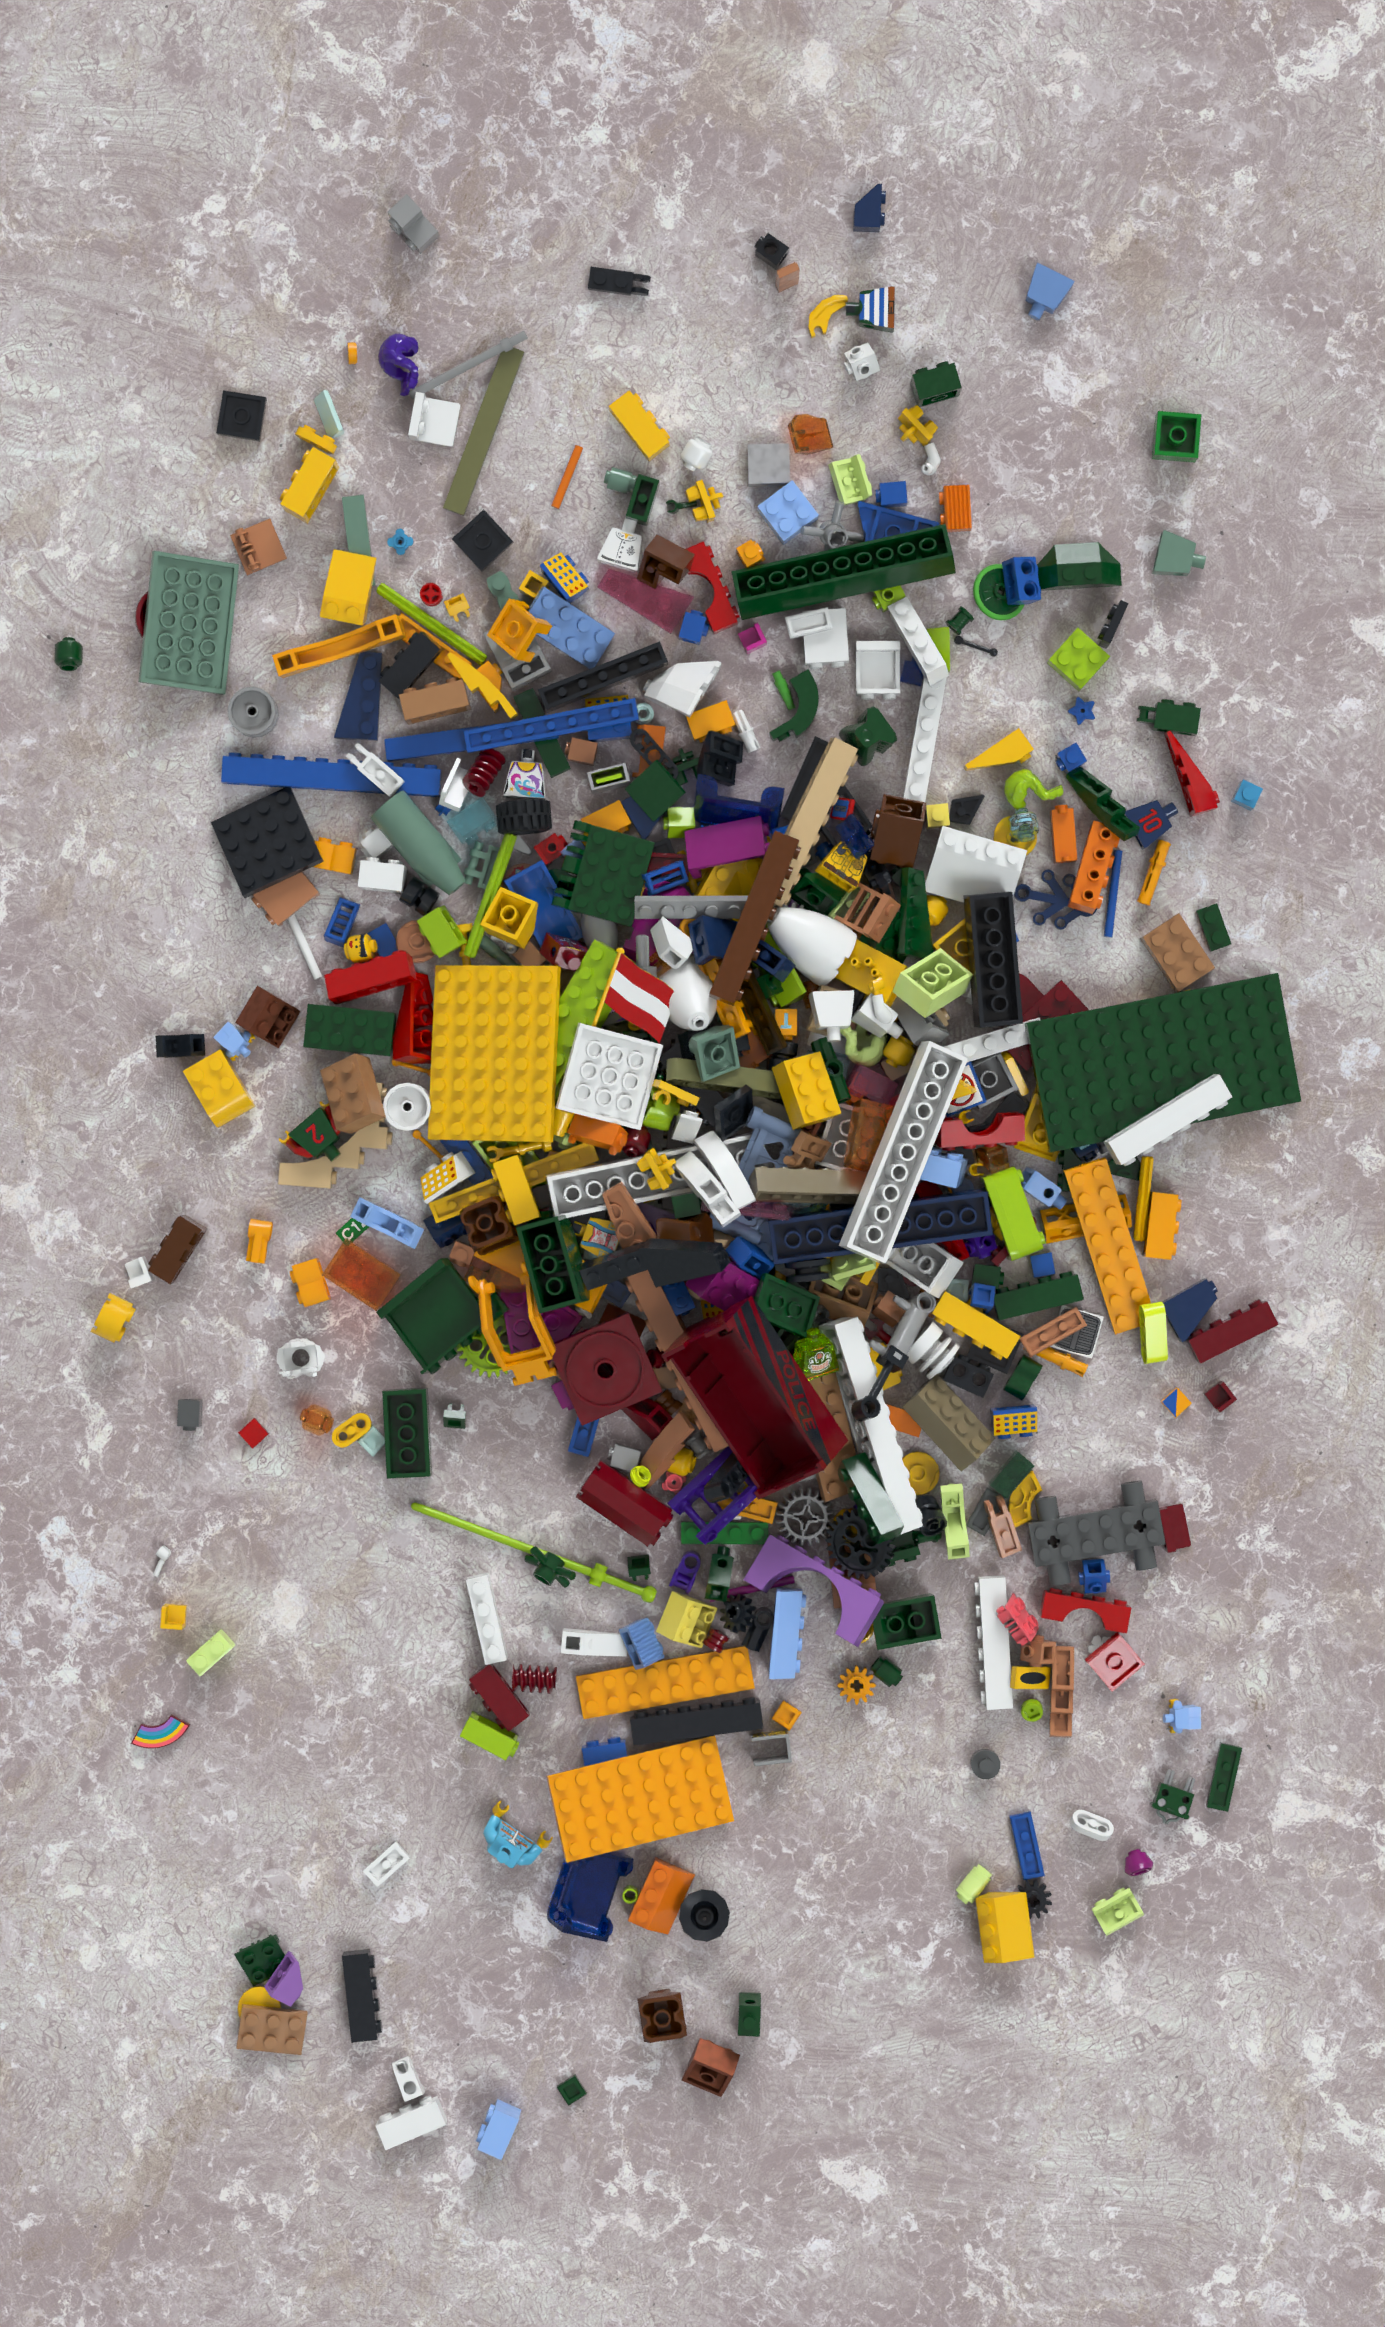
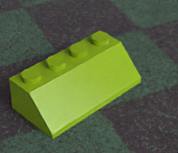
M768 931L764 942L783 954L772 938L770 931ZM751 962V967L758 969L759 977L768 974L767 971L756 963ZM794 968L785 981L781 982L784 991L769 1000L773 1007L777 1006L778 1009H785L803 999L807 991Z

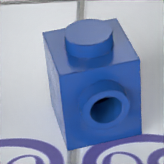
M691 610L690 613L685 612L679 640L700 645L702 636H707L710 625L706 623L707 617H703L704 613L696 610Z
M1077 742L1055 755L1057 758L1055 762L1061 772L1064 770L1066 774L1087 762Z

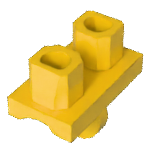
M918 405L913 406L909 410L905 408L898 417V420L902 423L899 429L904 433L900 439L903 442L909 439L913 444L918 440L923 446H926L933 438V434L938 429V426L931 420L924 426L919 422L918 419L924 413Z
M703 480L696 481L695 486L687 489L685 494L689 503L700 500L701 507L692 509L695 522L707 520V523L714 521L716 517L711 503H713L714 509L721 508L718 500L724 496L722 492L716 493L714 487L708 488L710 495L708 496Z
M652 1148L637 1162L641 1172L652 1169L654 1176L647 1179L651 1190L661 1187L664 1190L673 1183L670 1175L675 1173L672 1165L676 1163L675 1158L668 1160L665 1153L658 1156L655 1148Z

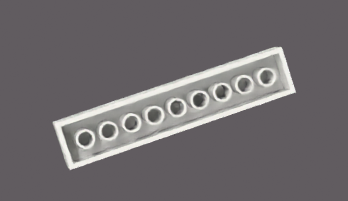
M931 1041L920 1042L839 1246L875 1262L886 1264L968 1058Z
M752 1132L730 1136L723 1141L737 1165L740 1163ZM695 1144L657 1152L658 1156L665 1153L668 1160L672 1158L678 1160L691 1151L722 1185L706 1158H703ZM644 1155L545 1175L554 1217L566 1216V1218L607 1210L602 1194L620 1182H623L635 1203L692 1192V1189L672 1165L675 1171L674 1174L670 1175L673 1183L664 1190L662 1187L651 1190L647 1179L654 1176L652 1169L641 1172L637 1165V1162ZM768 1163L754 1165L756 1168L760 1166H767L769 1168Z
M842 1317L819 1325L826 1352H829L827 1354L831 1357L829 1358L830 1363L838 1368L835 1371L858 1454L865 1452L904 1524L901 1534L922 1527V1513L917 1508L915 1502L916 1494L909 1483V1471L904 1466L902 1460L903 1452L895 1438L897 1433L895 1427L890 1422V1410L882 1396L884 1394L883 1388L876 1398L881 1406L878 1416L866 1421H858L851 1413L852 1404L868 1396L877 1379V1368L871 1361L869 1354L871 1350L863 1335L864 1327L858 1317ZM864 1405V1410L868 1413L867 1406Z

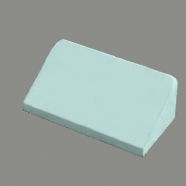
M323 390L315 397L314 402L327 436L335 438L343 435L344 430L328 390Z

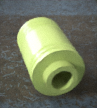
M980 1864L977 1867L974 1866L957 1887L956 1891L958 1894L956 1897L965 1904L968 1902L973 1904L975 1898L981 1894L991 1881L990 1877L992 1874Z

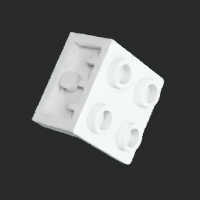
M416 392L408 433L410 440L453 447L460 404L426 398L425 393Z

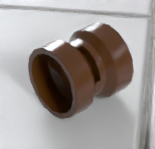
M668 1389L654 1401L670 1416L682 1406L678 1399L672 1397V1393Z

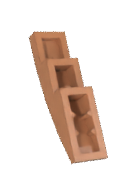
M679 1412L670 1421L642 1458L639 1466H645L651 1473V1479L648 1485L645 1486V1489H649L676 1461L674 1456L685 1446L683 1441L695 1430L684 1413Z
M1056 1646L1054 1664H1051L1049 1737H1072L1074 1647Z

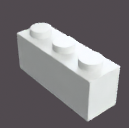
M427 2096L419 2100V2104L414 2106L408 2104L401 2107L399 2112L393 2115L389 2112L380 2116L376 2123V2129L385 2150H388L445 2126L447 2118L438 2096L433 2098Z

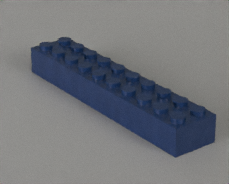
M977 1189L912 1198L892 1249L993 1235L987 1190ZM854 1206L768 1218L774 1264L856 1254L839 1246Z

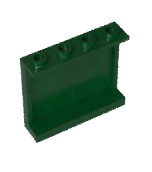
M448 1258L439 1259L376 1312L381 1319L386 1318L419 1362L423 1368L420 1371L421 1374L430 1373L432 1375L441 1369L440 1364L442 1362L453 1359L458 1354L456 1351L459 1348H465L474 1341L472 1338L476 1334H483L481 1330L479 1299Z

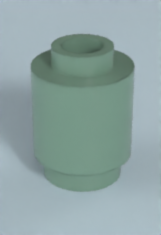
M612 467L611 471H606L604 483L607 484V489L626 494L627 492L633 493L637 476L632 475V472Z

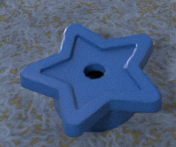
M1080 697L1076 698L1075 706L1069 709L1068 713L1076 717L1077 725H1080L1085 719H1095L1091 711L1095 702H1084Z

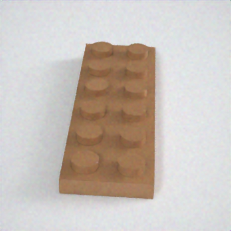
M829 1363L830 1366L828 1365L827 1369L824 1368V1371L811 1372L809 1370L803 1372L806 1377L811 1378L808 1379L848 1439V1442L823 1471L816 1473L821 1498L825 1502L848 1494L847 1486L839 1479L838 1469L842 1460L856 1455L836 1371H827L828 1369H835L832 1363Z

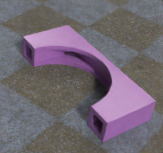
M779 1534L776 1538L769 1535L743 1580L767 1594L774 1583L793 1572L815 1571L827 1576L837 1588L842 1605L841 1620L835 1634L859 1647L884 1604V1601L879 1598L881 1594L872 1588H869L868 1591L861 1588L863 1583L853 1577L850 1580L844 1578V1572L834 1566L832 1569L825 1567L826 1562L817 1556H814L813 1559L806 1556L808 1551L798 1545L795 1548L789 1546V1540Z

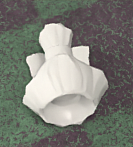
M307 1338L292 1339L278 1349L277 1364L282 1369V1372H279V1374L288 1379L297 1378L301 1375L315 1377L323 1365L324 1352L319 1345L309 1341ZM298 1349L306 1350L310 1356L309 1362L302 1367L294 1364L292 1360L293 1353Z

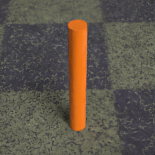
M575 445L551 505L556 509L560 508L583 450L581 446Z

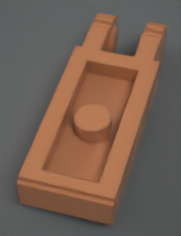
M998 1495L996 1496V1502L1001 1512L995 1514L993 1505L989 1500L983 1503L999 1556L1003 1559L1022 1551L1010 1511L1007 1509L1004 1498Z

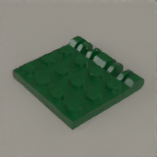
M574 820L572 829L589 835L587 837L578 833H571L570 838L586 842L585 850L572 845L567 846L566 851L582 855L583 857L579 859L569 855L564 856L561 870L577 875V879L559 875L558 880L574 884V890L571 892L564 888H556V894L570 897L571 900L553 896L551 905L632 928L635 917V896L641 895L645 881L642 875L647 873L655 842Z

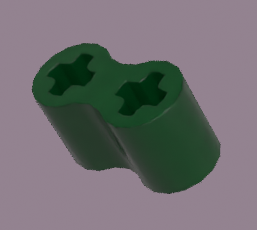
M1023 1354L1003 1390L1022 1401L1043 1365Z

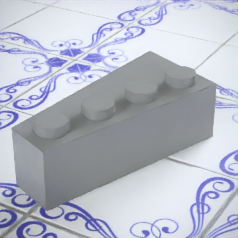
M898 996L894 1000L891 1009L898 1014L897 1017L913 1044L919 1047L921 1041H931L938 1045L950 1035L935 1012L924 1018Z

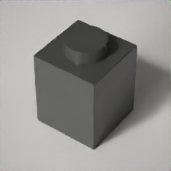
M179 1399L177 1426H183L185 1431H196V1427L202 1426L203 1400Z

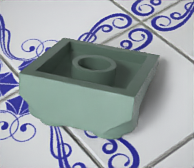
M730 1025L715 1026L691 1037L689 1049L695 1054L701 1081L705 1082L740 1068L734 1027Z

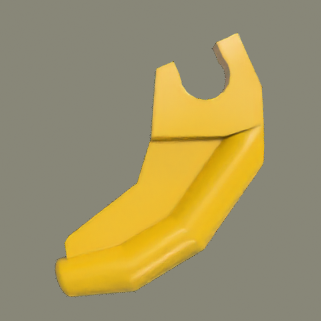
M833 295L822 300L809 314L808 329L811 338L815 337V328H820L823 335L826 334L831 315L845 307L846 302H848L846 295Z

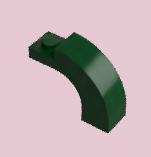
M809 669L789 680L797 695L799 707L792 719L769 732L773 742L777 739L779 742H782L789 738L791 731L798 738L806 732L816 716L819 702L818 688Z

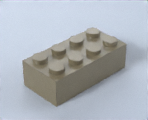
M938 1374L924 1383L902 1406L960 1471H963L976 1461L995 1439L991 1432Z

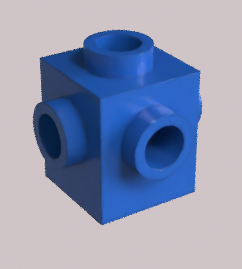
M1104 1559L1082 1560V1572H1078L1079 1585L1084 1586V1593L1097 1594L1106 1592L1107 1583H1110V1571L1106 1570Z

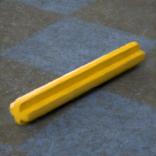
M1152 1156L1141 1157L1133 1235L1134 1240L1140 1242L1146 1239L1154 1161Z

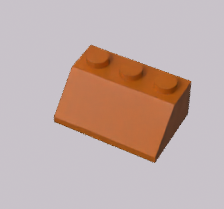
M655 1857L639 1891L638 1898L630 1911L628 1921L650 1931L669 1934L695 1874Z

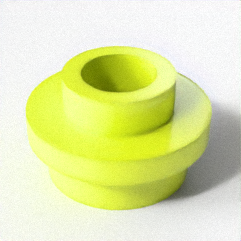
M635 1466L630 1471V1477L636 1486L645 1487L651 1479V1473L645 1466Z

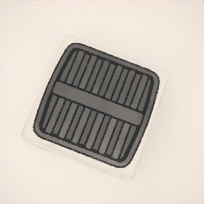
M1061 1305L1058 1316L1073 1308ZM1079 1310L1087 1326L1050 1347L1092 1359L1104 1317Z

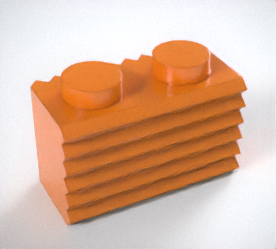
M970 485L943 486L942 492H939V505H943L944 514H940V525L946 524L947 532L971 531Z

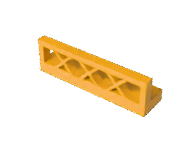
M1126 1194L1118 1195L1119 1201L1123 1202L1124 1208L1122 1210L1127 1227L1131 1228V1212ZM1074 1204L1065 1205L1060 1210L1056 1207L1040 1210L1046 1244L1084 1237L1078 1217L1072 1218L1068 1216L1070 1212L1076 1211ZM1053 1215L1059 1217L1054 1222H1047L1046 1218Z

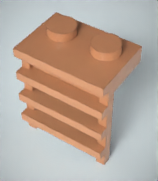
M859 882L857 887L861 889L845 917L841 918L836 915L834 919L880 943L901 905L887 894L883 893L882 895ZM867 892L871 895L855 923H851ZM880 898L878 904L876 905L875 909L873 910V912H872L871 916L869 917L867 923L865 924L864 928L862 929L861 926L863 925L864 921L866 920V918H867L868 914L870 913L872 907L874 906V904H875V902L877 901V899Z

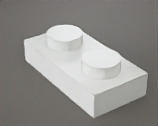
M395 1841L370 1863L363 1872L378 1887L410 1859V1856Z

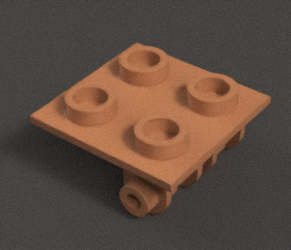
M270 518L246 529L239 528L235 530L234 534L230 535L247 575L287 559Z

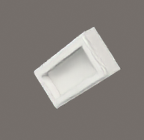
M828 607L785 617L790 639L833 629Z

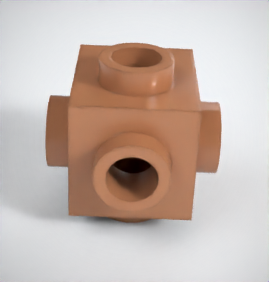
M1035 1635L1031 1642L1028 1640L1025 1645L1021 1646L1020 1660L1029 1662V1666L1042 1667V1664H1054L1056 1642L1044 1640L1042 1635Z

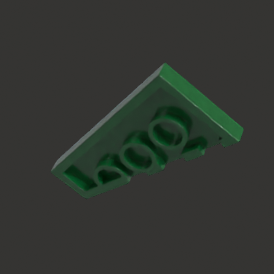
M906 867L902 868L898 954L922 960L933 953L924 871Z

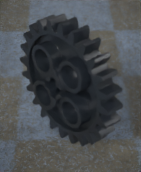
M856 1508L851 1510V1513L846 1510L843 1516L840 1514L836 1517L837 1521L834 1520L830 1524L832 1528L827 1530V1533L831 1536L825 1539L826 1542L831 1543L826 1550L833 1552L829 1559L836 1558L837 1561L834 1563V1566L840 1564L842 1572L847 1569L849 1577L853 1573L856 1574L857 1579L862 1574L865 1579H868L870 1575L875 1577L879 1574L878 1571L882 1573L885 1570V1566L888 1567L891 1564L889 1559H892L895 1555L890 1551H893L896 1546L890 1543L895 1538L879 1544L874 1542L868 1534L867 1524L864 1519L859 1517ZM850 1526H854L857 1529V1534L852 1532ZM844 1545L851 1549V1553L846 1552ZM864 1553L870 1556L871 1562L865 1559Z

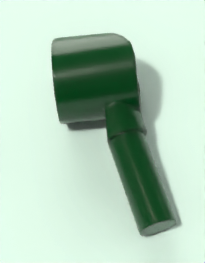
M668 500L666 502L667 505L675 504L674 510L667 511L670 514H676L679 509L697 506L696 501L677 503L674 500Z

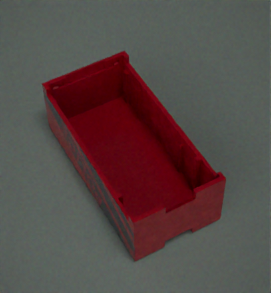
M752 1296L730 1306L726 1311L712 1318L707 1317L689 1326L661 1355L665 1362L671 1359L757 1487L754 1494L758 1500L823 1471L848 1442L847 1437Z

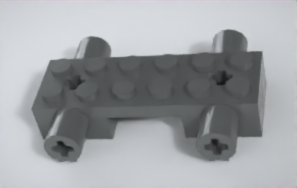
M1141 1480L1121 1484L1123 1505L1112 1506L1111 1509L1060 1516L1056 1496L1035 1499L1038 1520L1027 1522L1034 1565L1036 1567H1047L1050 1586L1071 1583L1068 1561L1132 1550L1136 1571L1157 1567L1154 1546L1165 1544L1160 1510L1156 1499L1145 1500ZM1138 1520L1144 1524L1139 1531L1137 1528H1134V1524H1137L1136 1521ZM1052 1535L1058 1539V1542H1055L1056 1544L1053 1546L1047 1543V1540H1051L1050 1536Z

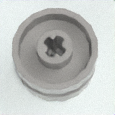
M257 687L242 688L233 695L228 705L230 722L233 727L245 736L252 738L263 737L270 733L277 725L279 717L278 706L274 699L263 689ZM256 709L255 715L249 713L250 710L254 711Z

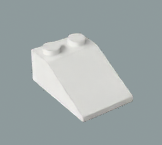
M936 1243L893 1248L886 1262L890 1267L939 1299L964 1263Z

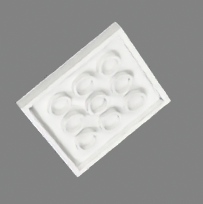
M578 1023L556 1108L641 1130L663 1045Z

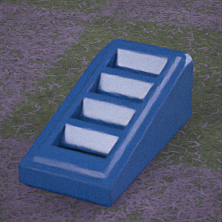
M341 897L339 898L324 934L325 941L344 948V944L347 943V939L350 936L360 904ZM341 907L353 910L352 914L341 910ZM341 915L343 917L349 918V921L338 918V916ZM335 924L342 925V926H344V927H346V928H345V930H344V929L335 927ZM332 932L340 934L342 937L333 935Z

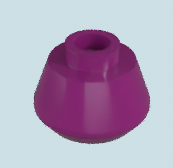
M1140 1849L1130 1851L1125 1858V1873L1129 1876L1147 1873L1152 1870L1154 1863L1146 1852H1141Z

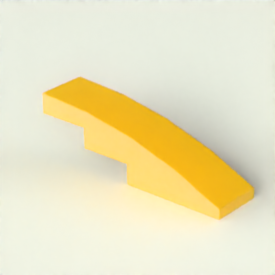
M451 652L447 654L472 694L480 689L491 707L500 703L511 720L518 716L505 696L484 675Z

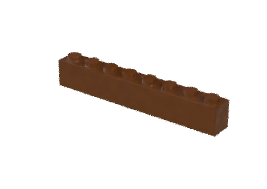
M774 831L710 990L709 997L734 1006L736 1001H741L744 990L741 989L744 981H749L753 971L749 968L752 960L757 961L761 949L757 948L760 940L765 941L769 931L766 928L768 920L773 921L777 908L774 907L777 899L781 901L785 888L782 887L785 879H790L793 867H790L793 859L797 860L800 854L801 847L798 846V839Z

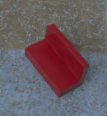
M1183 1504L1159 1508L1165 1538V1551L1171 1553L1176 1552V1549L1190 1547L1191 1541Z

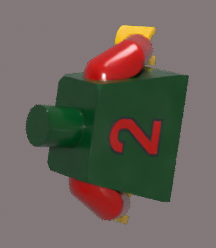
M320 1101L322 1108L319 1107L290 1133L285 1131L287 1138L285 1140L279 1138V1142L287 1146L296 1155L306 1158L313 1156L318 1158L324 1153L332 1162L341 1155L334 1146L340 1139L339 1134L341 1131L336 1130L329 1103L324 1105Z

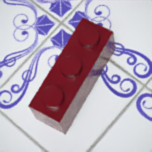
M493 1664L485 1665L469 1678L471 1690L476 1695L478 1693L484 1699L482 1704L488 1712H494L497 1716L495 1721L502 1730L506 1728L509 1732L530 1716L528 1709Z

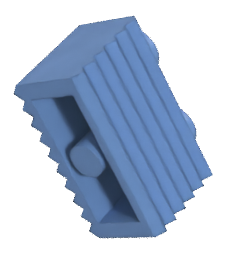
M648 1618L636 1620L619 1629L635 1670L645 1668L664 1658L663 1646L656 1638L654 1625Z

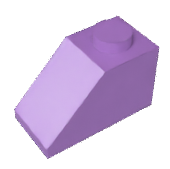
M288 1951L264 1987L272 1998L290 2007L300 1997L303 1984L299 1962L293 1953Z

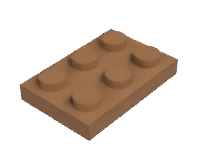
M242 2004L236 2049L302 2055L307 2011Z

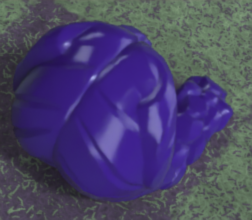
M396 333L390 335L380 346L378 361L386 374L401 382L400 395L407 396L410 393V389H414L417 385L419 374L418 366L405 356H414L418 352L419 347L414 337ZM395 365L408 369L410 373L403 371L401 368H397Z

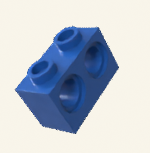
M1013 557L1003 561L1002 568L1007 604L1025 605L1041 600V587L1039 586L1036 557Z

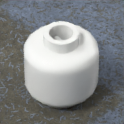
M699 437L689 439L681 452V458L685 461L683 465L692 471H695L696 468L705 469L713 454L710 449L711 444Z

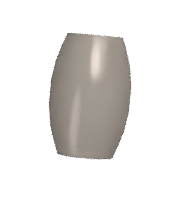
M581 914V930L587 950L594 939L607 944L615 950L618 948L619 941L616 923Z

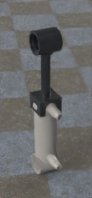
M928 1292L912 1296L908 1301L897 1295L893 1297V1301L905 1310V1313L887 1347L874 1340L869 1342V1346L879 1353L876 1362L882 1365L883 1368L869 1395L852 1404L851 1413L856 1420L866 1421L878 1416L881 1406L876 1399L890 1372L895 1373L903 1370L909 1358L907 1354L928 1314L935 1309L936 1300ZM864 1405L867 1406L868 1413L864 1410Z

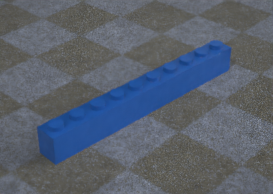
M229 753L228 756H223L221 782L223 784L385 794L362 774L355 764H350V760L337 759V763H331L327 758H316L314 762L307 761L306 757H294V760H285V756L272 755V759H266L261 754H250L249 758L242 757L241 753ZM383 762L405 781L394 795L404 790L409 796H441L442 771L437 769V765H424V768H415L416 764L403 763L402 767H395L392 762Z

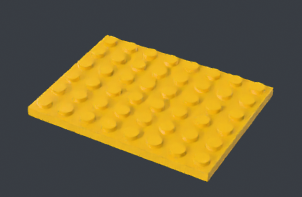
M435 965L430 1075L431 1112L428 1119V1140L553 1142L560 966Z

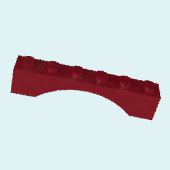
M581 1327L576 1333L581 1332L585 1329ZM602 1363L598 1366L597 1373L601 1377H609L613 1373V1367L609 1363ZM649 1398L621 1409L652 1441L659 1436L673 1419L658 1403Z

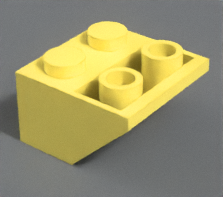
M672 1591L656 1632L672 1641L702 1648V1642L708 1634L718 1608L690 1596Z

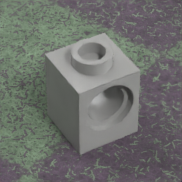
M616 1443L615 1448L610 1447L607 1460H611L610 1466L631 1471L638 1464L641 1450Z

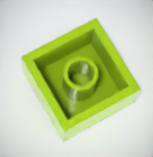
M1077 628L1052 655L1047 664L1079 692L1110 658V655L1081 629Z

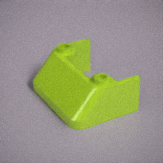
M1011 1166L979 1177L980 1182H984L1009 1254L1007 1259L1014 1261L1042 1250L1043 1244H1046L1042 1231L1038 1232L1021 1184V1182H1024L1021 1170H1016L1015 1166Z

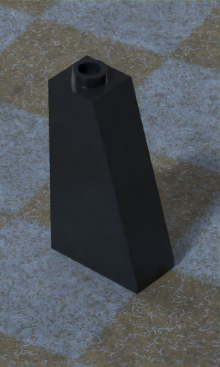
M650 1238L638 1248L656 1288L720 1273L730 1263L728 1253L725 1251L722 1243Z

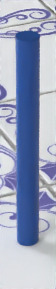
M1114 850L1113 853L1115 858L1111 871L1104 937H1113L1123 852L1121 850Z

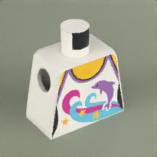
M522 749L521 762L511 761L504 788V797L546 800L543 764L534 763L535 750Z

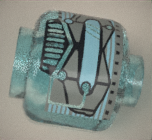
M1027 808L1015 810V814L1009 818L1010 832L1013 838L1017 839L1018 842H1028L1035 839L1039 832L1037 816L1034 812L1028 811Z

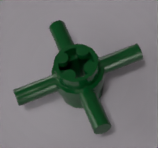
M534 1546L530 1550L532 1555L527 1554L524 1560L526 1563L537 1566L533 1576L548 1586H551L556 1579L562 1587L566 1588L570 1584L568 1579L574 1580L576 1577V1573L563 1568L565 1562L551 1552H547L544 1555L538 1547Z

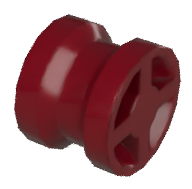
M711 1627L708 1638H705L702 1643L710 1649L721 1653L723 1651L722 1646L730 1638Z

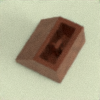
M257 985L235 1023L279 1048L301 1011Z

